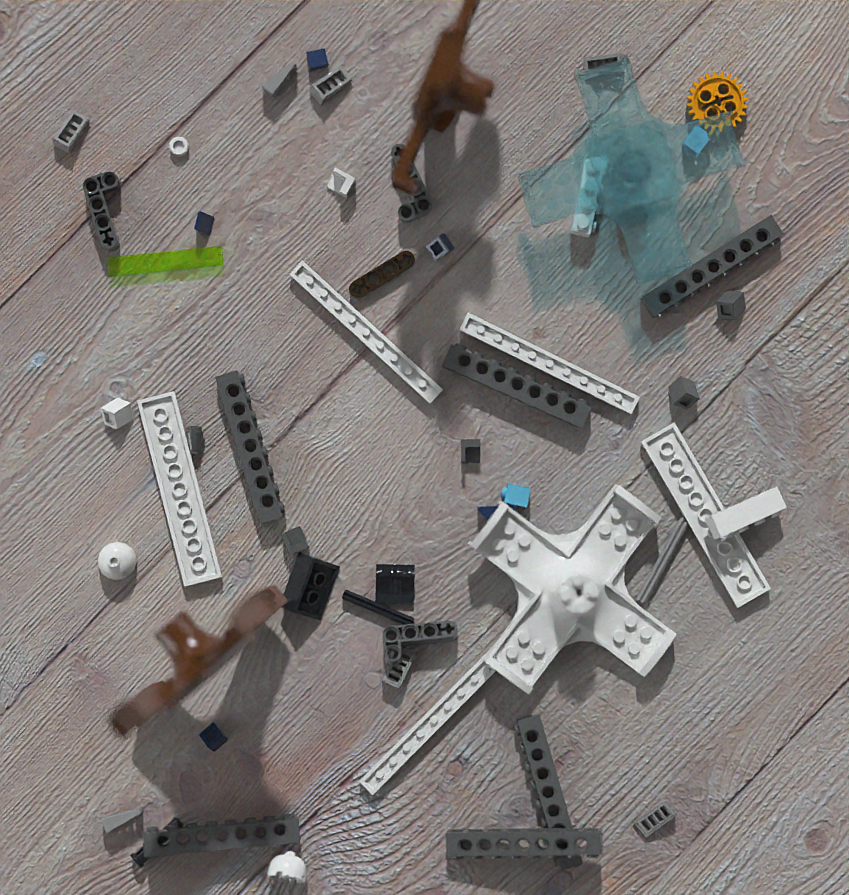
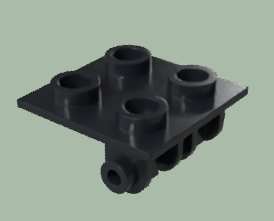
M376 564L375 602L414 603L415 565Z

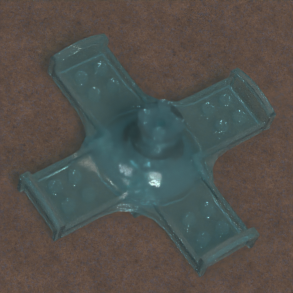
M628 54L624 55L622 60L580 72L579 69H576L574 77L578 83L588 116L589 133L585 144L577 154L563 161L519 173L518 180L533 229L577 214L594 212L607 216L619 226L627 245L637 285L690 269L692 266L678 223L677 205L680 195L683 194V191L690 183L702 177L736 167H744L748 163L747 159L743 160L730 119L733 112L728 111L688 124L671 125L661 122L660 118L656 119L647 111L641 100Z

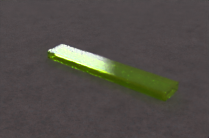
M222 246L108 257L110 277L224 266Z

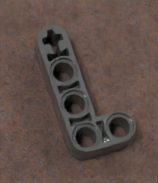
M396 144L391 150V157L395 166L400 157L397 155V150L402 152L403 144ZM415 164L412 168L413 173L409 175V178L419 183L421 190L416 196L409 195L411 201L399 207L398 218L403 223H411L428 215L432 210V200ZM426 201L429 204V208L421 210L418 207L419 203ZM404 209H409L412 212L409 218L402 217L401 212Z
M111 171L85 179L83 190L100 244L108 251H115L119 247L120 241L105 194L118 190L121 181ZM110 177L115 178V183L112 186L106 184L107 179ZM97 183V189L90 192L88 190L89 185ZM97 201H102V208L95 210L94 204ZM108 219V226L100 228V221ZM105 233H108L109 237L114 240L111 242V246L106 243L108 242V237Z
M447 620L386 627L382 634L385 661L390 666H398L402 661L401 647L453 642L458 636L457 625L455 622ZM438 629H441V636H439ZM447 629H451V634H447ZM427 630H433L435 634L431 637H428L425 635V632ZM414 632L416 635L414 638L409 639L406 637V634ZM389 634L397 636L394 640H388L386 637ZM391 652H396L398 657L390 659L388 655Z

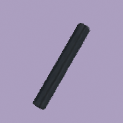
M345 590L342 595L343 600L402 625L413 624L414 618L349 590Z

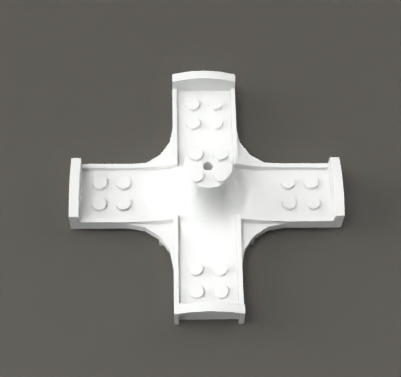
M615 484L588 521L578 530L565 535L563 533L561 535H554L538 529L500 500L498 502L499 507L475 539L472 542L469 541L468 544L501 568L512 579L517 590L518 605L511 623L483 660L529 694L533 689L534 683L563 647L578 641H587L605 647L645 677L667 650L676 633L649 614L631 598L624 582V573L629 557L653 525L660 521L661 517L627 490Z

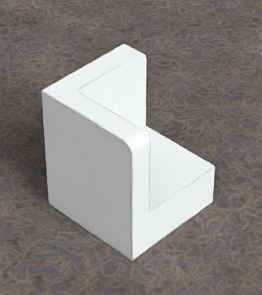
M334 168V174L327 187L347 198L356 180L347 173Z
M116 398L101 407L103 422L107 426L119 429L133 420L130 402Z

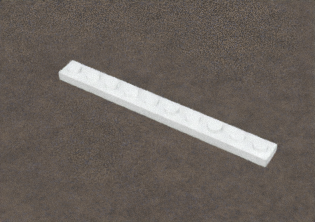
M303 260L289 274L429 404L443 391L437 383Z
M467 313L459 329L630 415L640 398L470 313Z
M491 648L359 780L372 795L496 671L483 660Z

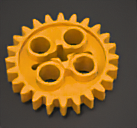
M714 71L712 77L706 73L705 80L700 76L698 78L699 84L693 82L692 86L695 89L690 88L688 92L691 95L686 97V100L691 101L686 104L687 108H691L687 114L694 115L691 122L697 120V126L703 125L704 131L710 128L711 134L715 129H717L718 134H721L722 128L726 132L729 131V126L734 129L736 127L735 122L740 124L742 121L739 116L744 117L746 115L742 110L748 108L747 105L743 104L749 100L743 97L747 91L740 90L743 84H736L738 78L730 80L731 74L724 77L723 71L719 76ZM718 87H725L727 94H720ZM700 94H708L709 100L703 101L700 98ZM729 96L733 97V99L722 101L719 106L714 104L706 109H701L702 106L712 104L715 99L716 101H721ZM731 104L734 108V111H726L725 105ZM707 112H715L716 118L710 119L707 116Z

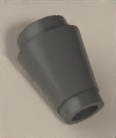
M187 426L185 435L190 454H200L204 434L202 426Z

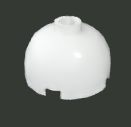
M122 542L106 545L98 557L100 571L107 578L113 580L127 578L133 573L137 564L136 554L132 547Z
M284 851L283 855H277L270 862L267 877L285 883H291L294 880H297L298 884L305 883L306 865L301 858L296 856L295 852Z

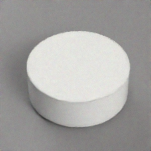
M175 137L171 140L169 148L173 155L182 157L187 154L189 144L183 137Z

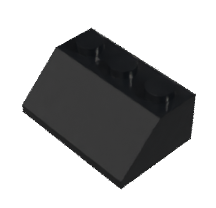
M299 552L283 593L288 602L282 608L293 613L321 620L340 566Z

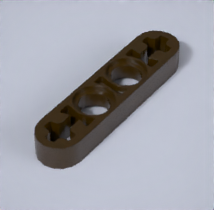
M402 251L356 279L349 286L350 294L354 298H361L408 270L415 263L414 254L410 251ZM403 255L411 256L410 264L406 262L401 264L400 266L403 269L399 270L394 260L398 259L399 263L403 260ZM389 264L394 265L396 268L395 273L392 275H388L385 272V267ZM372 274L379 276V282L375 285L370 284L368 281L369 276ZM365 279L370 289L366 290L365 286L361 289V294L353 293L354 285L357 284L358 287L363 285L362 280Z

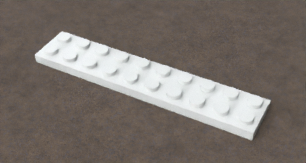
M172 391L137 400L184 587L220 578L222 573L194 463L187 443L176 393Z
M675 422L642 440L641 444L684 518L687 520L735 606L739 608L770 590L769 584L737 530L732 532V537L723 541L721 538H713L705 518L724 510V507Z

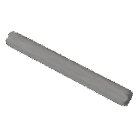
M681 517L641 588L636 598L637 601L645 604L689 525L685 518Z

